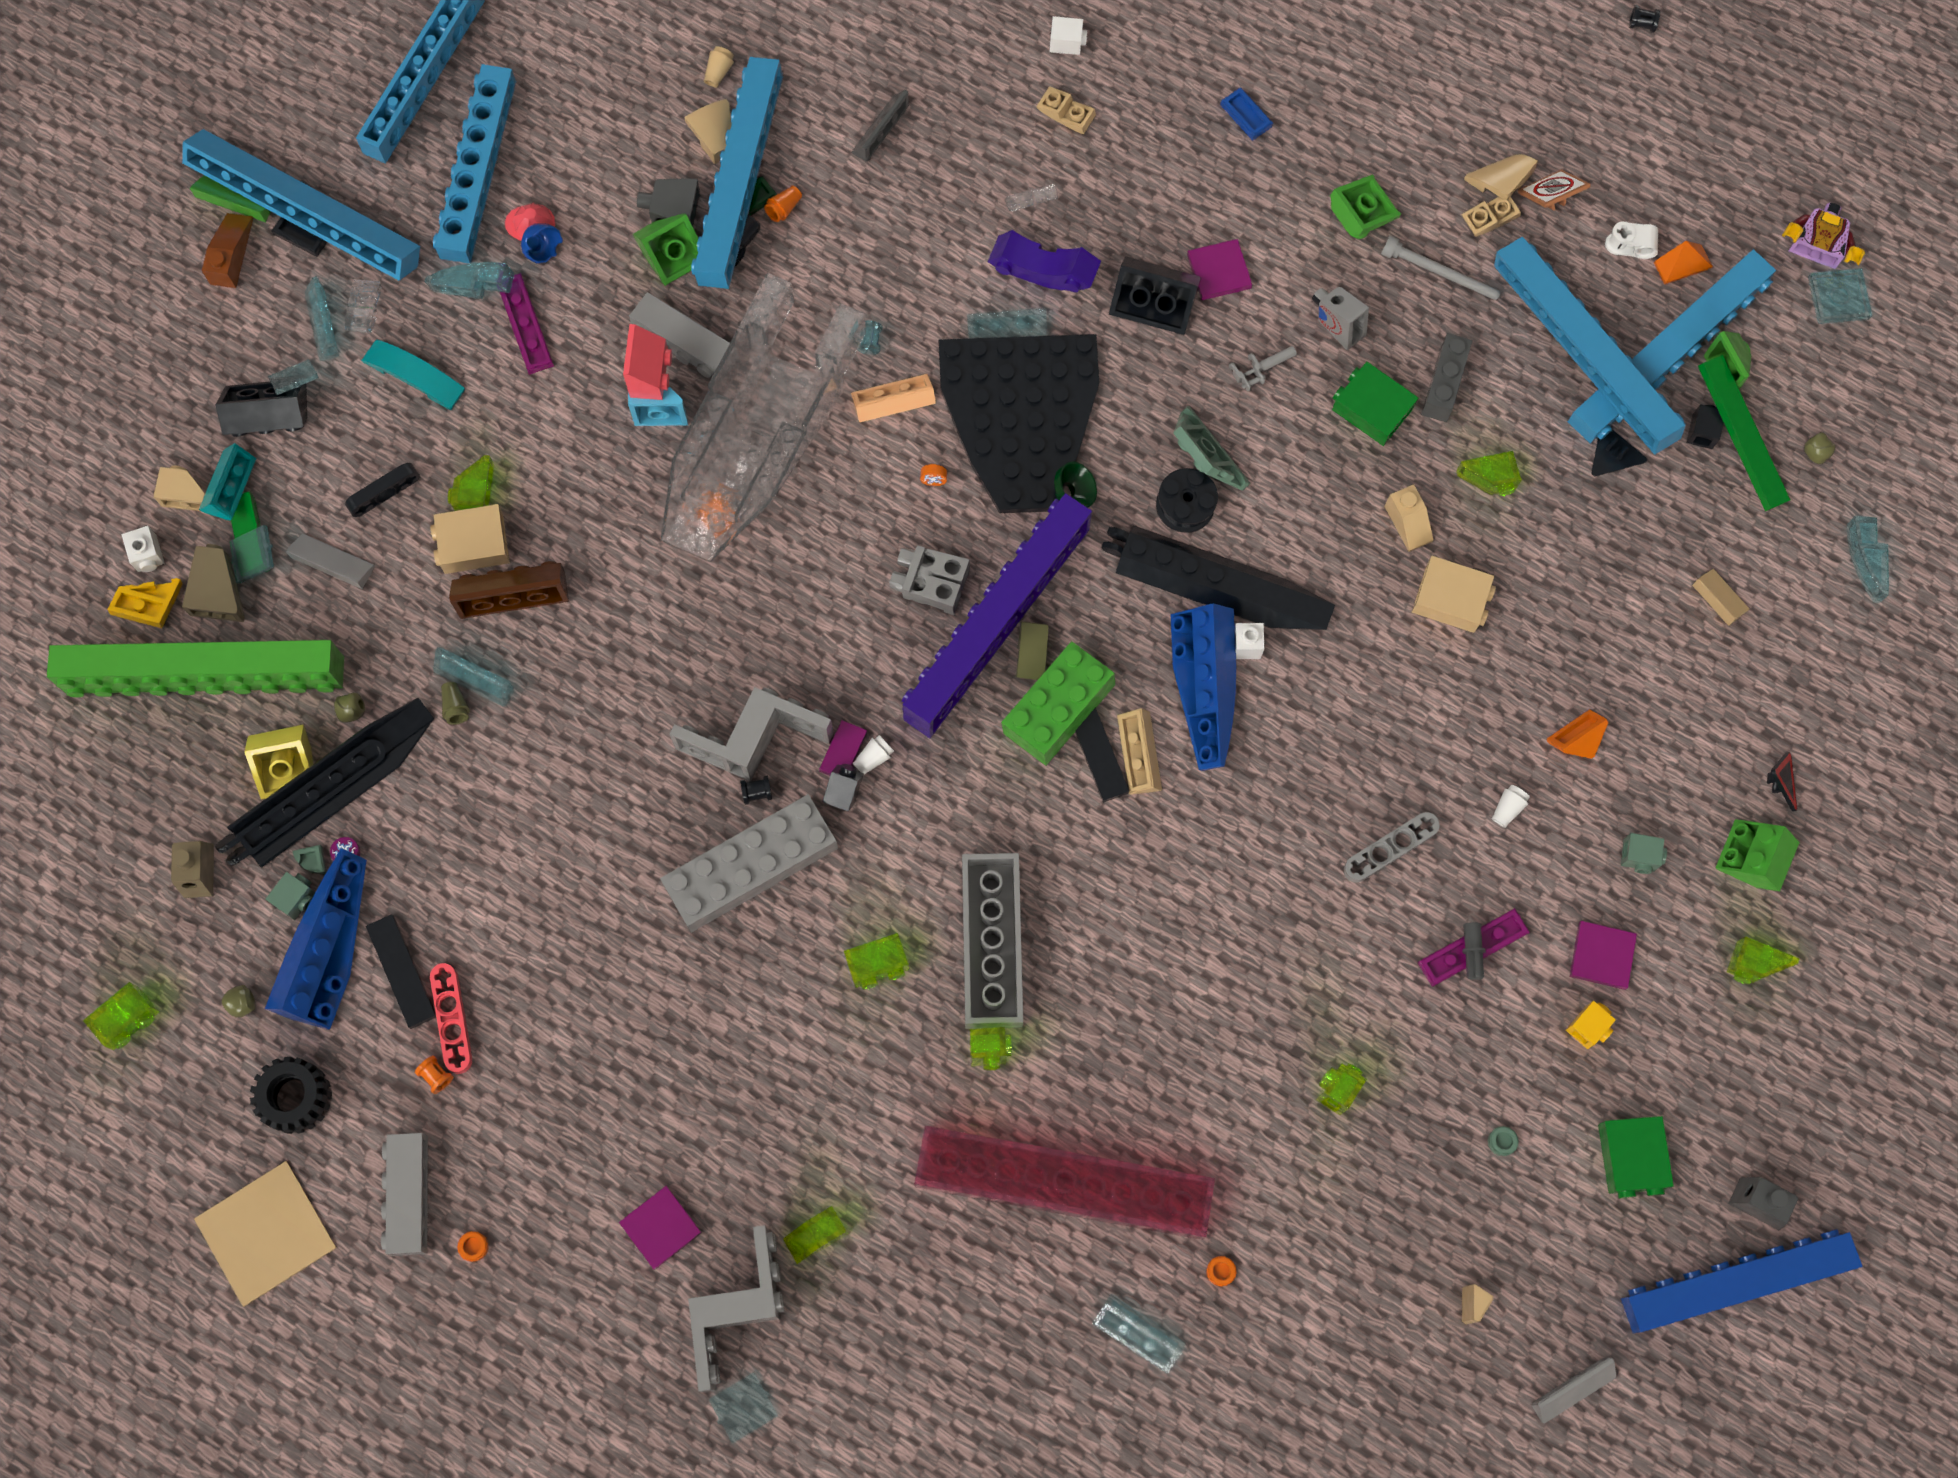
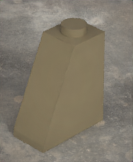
M207 544L206 547L196 546L182 608L190 616L244 622L245 616L231 558L221 546Z

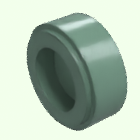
M1497 1127L1488 1136V1146L1494 1154L1508 1156L1517 1149L1518 1136L1509 1127Z

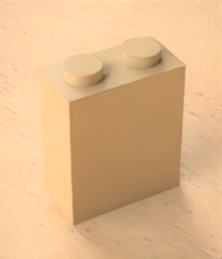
M499 504L433 515L434 524L430 526L433 541H437L438 547L437 550H434V559L436 566H441L445 574L510 563L504 516Z
M1431 556L1426 565L1412 613L1474 633L1479 625L1484 626L1487 619L1488 610L1484 608L1487 601L1491 602L1496 586L1492 585L1494 575Z

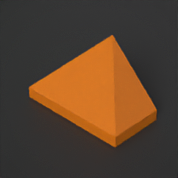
M1684 241L1654 261L1665 285L1712 269L1713 267L1703 246L1690 241Z
M1589 709L1548 737L1547 742L1566 754L1592 759L1598 750L1608 721Z

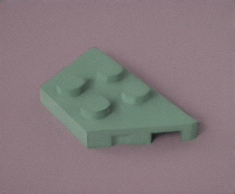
M1187 406L1180 413L1173 432L1178 439V445L1192 456L1194 465L1199 471L1237 489L1244 490L1251 484L1192 408Z

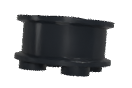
M1192 468L1175 470L1166 476L1161 483L1156 499L1158 516L1167 527L1181 533L1198 531L1210 522L1218 502L1217 488L1212 479L1199 470Z

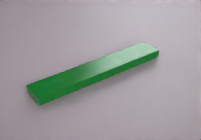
M1718 356L1698 365L1764 510L1768 511L1790 501L1789 495L1724 356Z

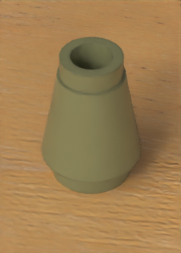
M447 682L441 686L442 717L451 725L467 721L470 709L457 683Z

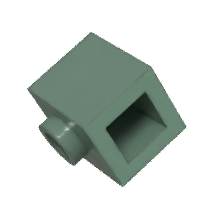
M1630 833L1624 838L1621 866L1635 868L1634 871L1640 874H1651L1652 871H1656L1665 864L1667 848H1664L1663 838Z
M286 872L265 900L295 920L301 912L306 911L315 892L309 888L312 882L301 874L297 873L294 877Z

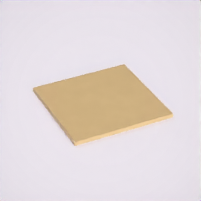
M287 1161L194 1218L243 1307L336 1249L334 1242Z

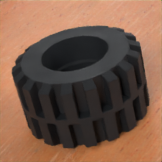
M290 1056L284 1057L283 1061L278 1058L272 1060L273 1065L271 1067L266 1064L261 1068L264 1071L261 1076L256 1074L254 1080L258 1081L257 1085L251 1086L250 1092L254 1094V1097L250 1098V1104L256 1107L253 1110L254 1114L260 1117V1121L265 1125L284 1133L292 1134V1132H296L299 1134L304 1132V1128L311 1130L316 1126L314 1124L316 1120L321 1122L325 1118L322 1115L324 1109L329 1111L331 1106L327 1103V1099H332V1092L328 1091V1087H331L329 1080L324 1078L326 1075L322 1070L304 1059L298 1057L294 1059ZM300 1079L305 1088V1095L301 1104L291 1111L283 1112L277 1102L279 1090L288 1081Z

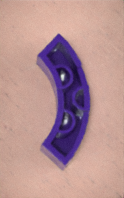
M1011 230L998 236L988 263L993 265L996 271L1003 275H1012L1050 289L1078 292L1079 290L1091 288L1101 260L1082 247L1075 249L1057 248L1056 253L1042 250L1041 244Z

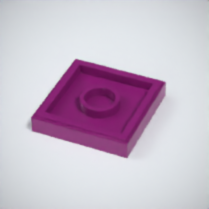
M1238 239L1188 250L1187 257L1192 273L1201 277L1198 287L1201 301L1252 288V282Z
M1580 921L1569 977L1626 990L1629 985L1637 934Z
M667 1186L663 1187L619 1222L654 1270L702 1233Z

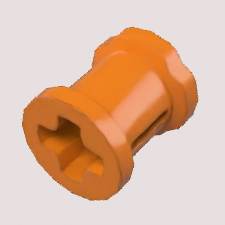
M432 1055L425 1059L416 1068L414 1073L419 1077L421 1076L431 1086L430 1090L433 1094H437L448 1086L454 1077L451 1073H446L437 1063L438 1059Z

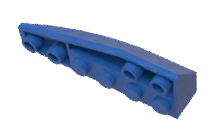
M1212 603L1170 614L1173 670L1200 771L1225 766L1231 738L1236 695L1234 609Z
M340 849L297 927L265 1006L266 1010L291 1020L327 1030L331 1029L351 974L366 859L345 849Z

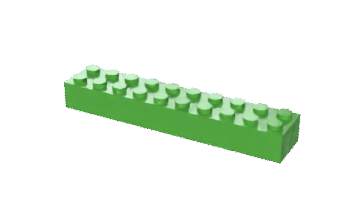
M331 640L49 645L47 678L70 697H83L84 693H94L96 696L101 697L112 696V693L139 696L140 692H150V694L165 696L168 692L194 695L195 691H206L208 694L220 695L223 694V691L234 690L238 694H249L251 690H261L264 693L274 694L278 693L281 689H289L293 693H305L306 689H317L319 692L329 693L333 692L334 688H343L344 656Z

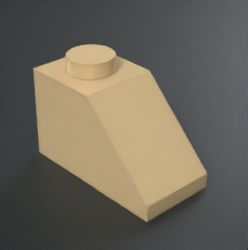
M181 466L160 467L154 498L161 507L200 511L199 507L205 493L187 469Z
M1413 484L1390 494L1385 508L1408 552L1433 542L1427 508L1415 485Z

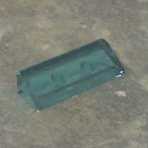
M315 276L312 277L305 290V298L320 361L337 358L339 352L325 289L319 278Z
M1045 307L966 314L969 338L1047 335Z
M437 647L435 650L433 670L436 674L456 682L458 685L502 707L506 706L514 692L510 681L441 647Z
M1113 1294L1109 1295L1092 1323L1167 1374L1186 1344Z

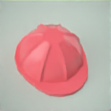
M533 202L532 204L511 210L506 217L505 228L509 235L521 241L527 227L534 223H546L555 227V217L547 207Z

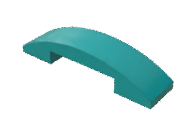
M380 340L374 341L361 360L383 374L386 372L427 394L429 399L449 410H452L465 391L462 385L434 366L401 348Z

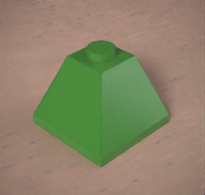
M685 213L654 221L633 233L641 252L664 286L691 271L692 260L696 259L698 255V236Z
M1723 331L1717 335L1704 354L1706 361L1723 355L1740 389L1750 375L1752 357L1750 347L1746 341H1743L1739 333Z

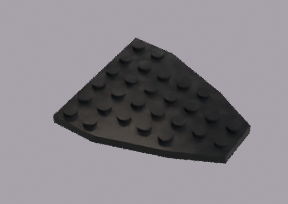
M1097 334L939 339L941 394L970 465L999 513L1048 512L1053 501L1058 499L1054 487L1055 474L1064 464L1072 461L1077 462L1099 388Z

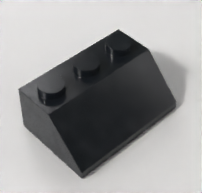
M1125 256L1120 267L1109 315L1185 335L1201 277Z
M306 378L225 386L215 404L222 435L231 434L233 437H240L248 432L269 434L279 429L292 432L304 427L308 418Z

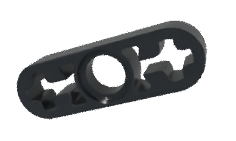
M404 463L351 495L346 500L345 506L353 517H360L416 483L420 474L412 463Z

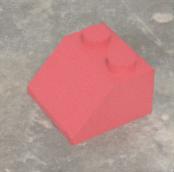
M629 324L623 371L630 398L663 400L664 390L668 391L669 374H666V368L671 366L672 349H668L665 338L635 324Z

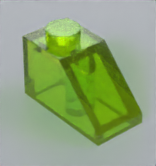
M1513 451L1461 461L1456 470L1458 477L1490 495L1499 493L1500 496L1512 494L1522 480Z
M490 455L482 456L454 478L453 488L448 490V503L452 505L454 511L489 506L494 473V463Z
M1745 936L1737 941L1726 972L1734 975L1733 978L1736 981L1750 984L1797 965L1800 958Z
M831 1206L804 1222L785 1236L783 1240L798 1265L848 1235Z

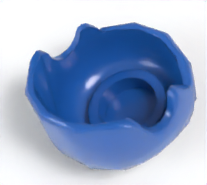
M546 223L532 224L527 227L522 236V253L525 258L534 263H546L557 255L556 247L559 243L563 242L561 233L557 228Z

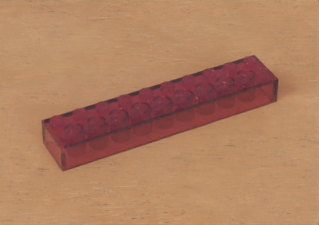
M925 1126L914 1186L915 1188L1204 1240L1207 1236L1215 1178Z

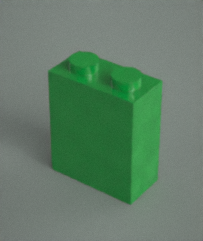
M1366 362L1361 369L1356 367L1348 378L1350 383L1346 388L1341 386L1332 398L1335 400L1332 410L1384 446L1414 409L1419 397L1369 362Z
M1663 1116L1610 1120L1598 1124L1608 1194L1618 1193V1199L1636 1197V1192L1647 1191V1196L1665 1195L1664 1189L1674 1187Z

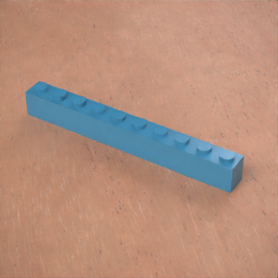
M749 57L747 67L743 68L742 87L738 88L736 95L737 106L731 112V129L726 131V148L720 154V171L716 172L714 177L715 190L709 196V213L703 219V236H700L697 242L698 255L696 259L692 260L691 272L695 275L698 286L729 289L783 79L780 60Z
M202 129L183 141L182 163L387 275L400 281L418 267L420 246L214 134Z
M1521 237L1497 251L1494 266L1652 453L1655 455L1680 440L1686 426L1681 415L1675 413L1669 407L1666 398L1661 393H1657L1651 386L1648 377L1641 374L1634 366L1633 360L1619 349L1616 340L1606 334L1598 319L1592 317L1587 312L1583 302L1574 297L1566 282L1560 280L1555 275L1552 266L1542 260L1535 246L1529 244Z
M1753 249L1632 358L1634 366L1641 374L1648 377L1651 386L1657 390L1667 380L1664 377L1669 372L1675 374L1684 365L1685 362L1682 360L1687 355L1692 358L1703 347L1701 343L1705 339L1710 342L1720 332L1718 327L1724 323L1726 326L1730 324L1738 315L1736 311L1740 307L1745 310L1755 300L1753 296L1759 291L1762 294L1773 283L1771 277L1776 272V269ZM1598 389L1573 412L1568 423L1591 444L1597 437L1600 440L1606 437L1612 430L1610 426L1615 421L1621 423L1624 419Z

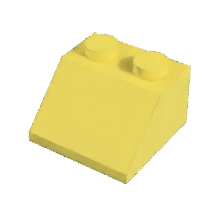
M304 725L250 735L247 738L244 752L261 799H266L313 765L311 746Z

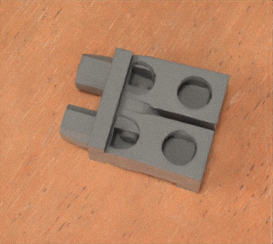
M917 545L916 550L901 548L897 561L898 565L908 567L909 569L907 575L894 571L889 582L890 588L902 592L904 599L942 609L945 613L954 616L962 594L961 590L963 591L970 571V560L925 549V547Z

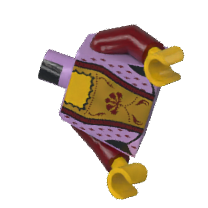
M1835 203L1826 204L1824 210L1814 209L1811 215L1804 214L1789 223L1782 234L1783 237L1788 236L1793 239L1789 252L1834 269L1843 260L1844 256V262L1848 263L1852 260L1857 265H1860L1865 254L1863 249L1856 247L1853 234L1849 230L1850 222L1848 219L1839 216L1841 207Z

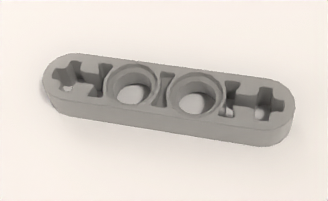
M1429 812L1421 813L1350 857L1344 866L1345 877L1351 882H1362L1428 841L1439 830L1438 818ZM1421 820L1425 823L1430 821L1432 823L1430 827L1431 832L1424 829L1416 837L1414 831L1422 824ZM1397 834H1406L1410 838V845L1408 847H1400L1395 841ZM1375 848L1384 849L1387 852V860L1383 862L1376 861L1372 855ZM1363 855H1366L1370 864L1362 869V875H1359L1357 872L1353 874L1350 871L1353 867L1352 863L1356 866L1362 864L1366 860Z

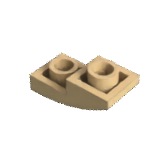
M1050 86L1037 105V109L1051 119L1081 134L1086 132L1096 116L1094 108L1075 102L1071 94Z
M1511 196L1508 200L1497 197L1487 204L1485 201L1463 213L1462 217L1476 237L1520 217L1521 212Z

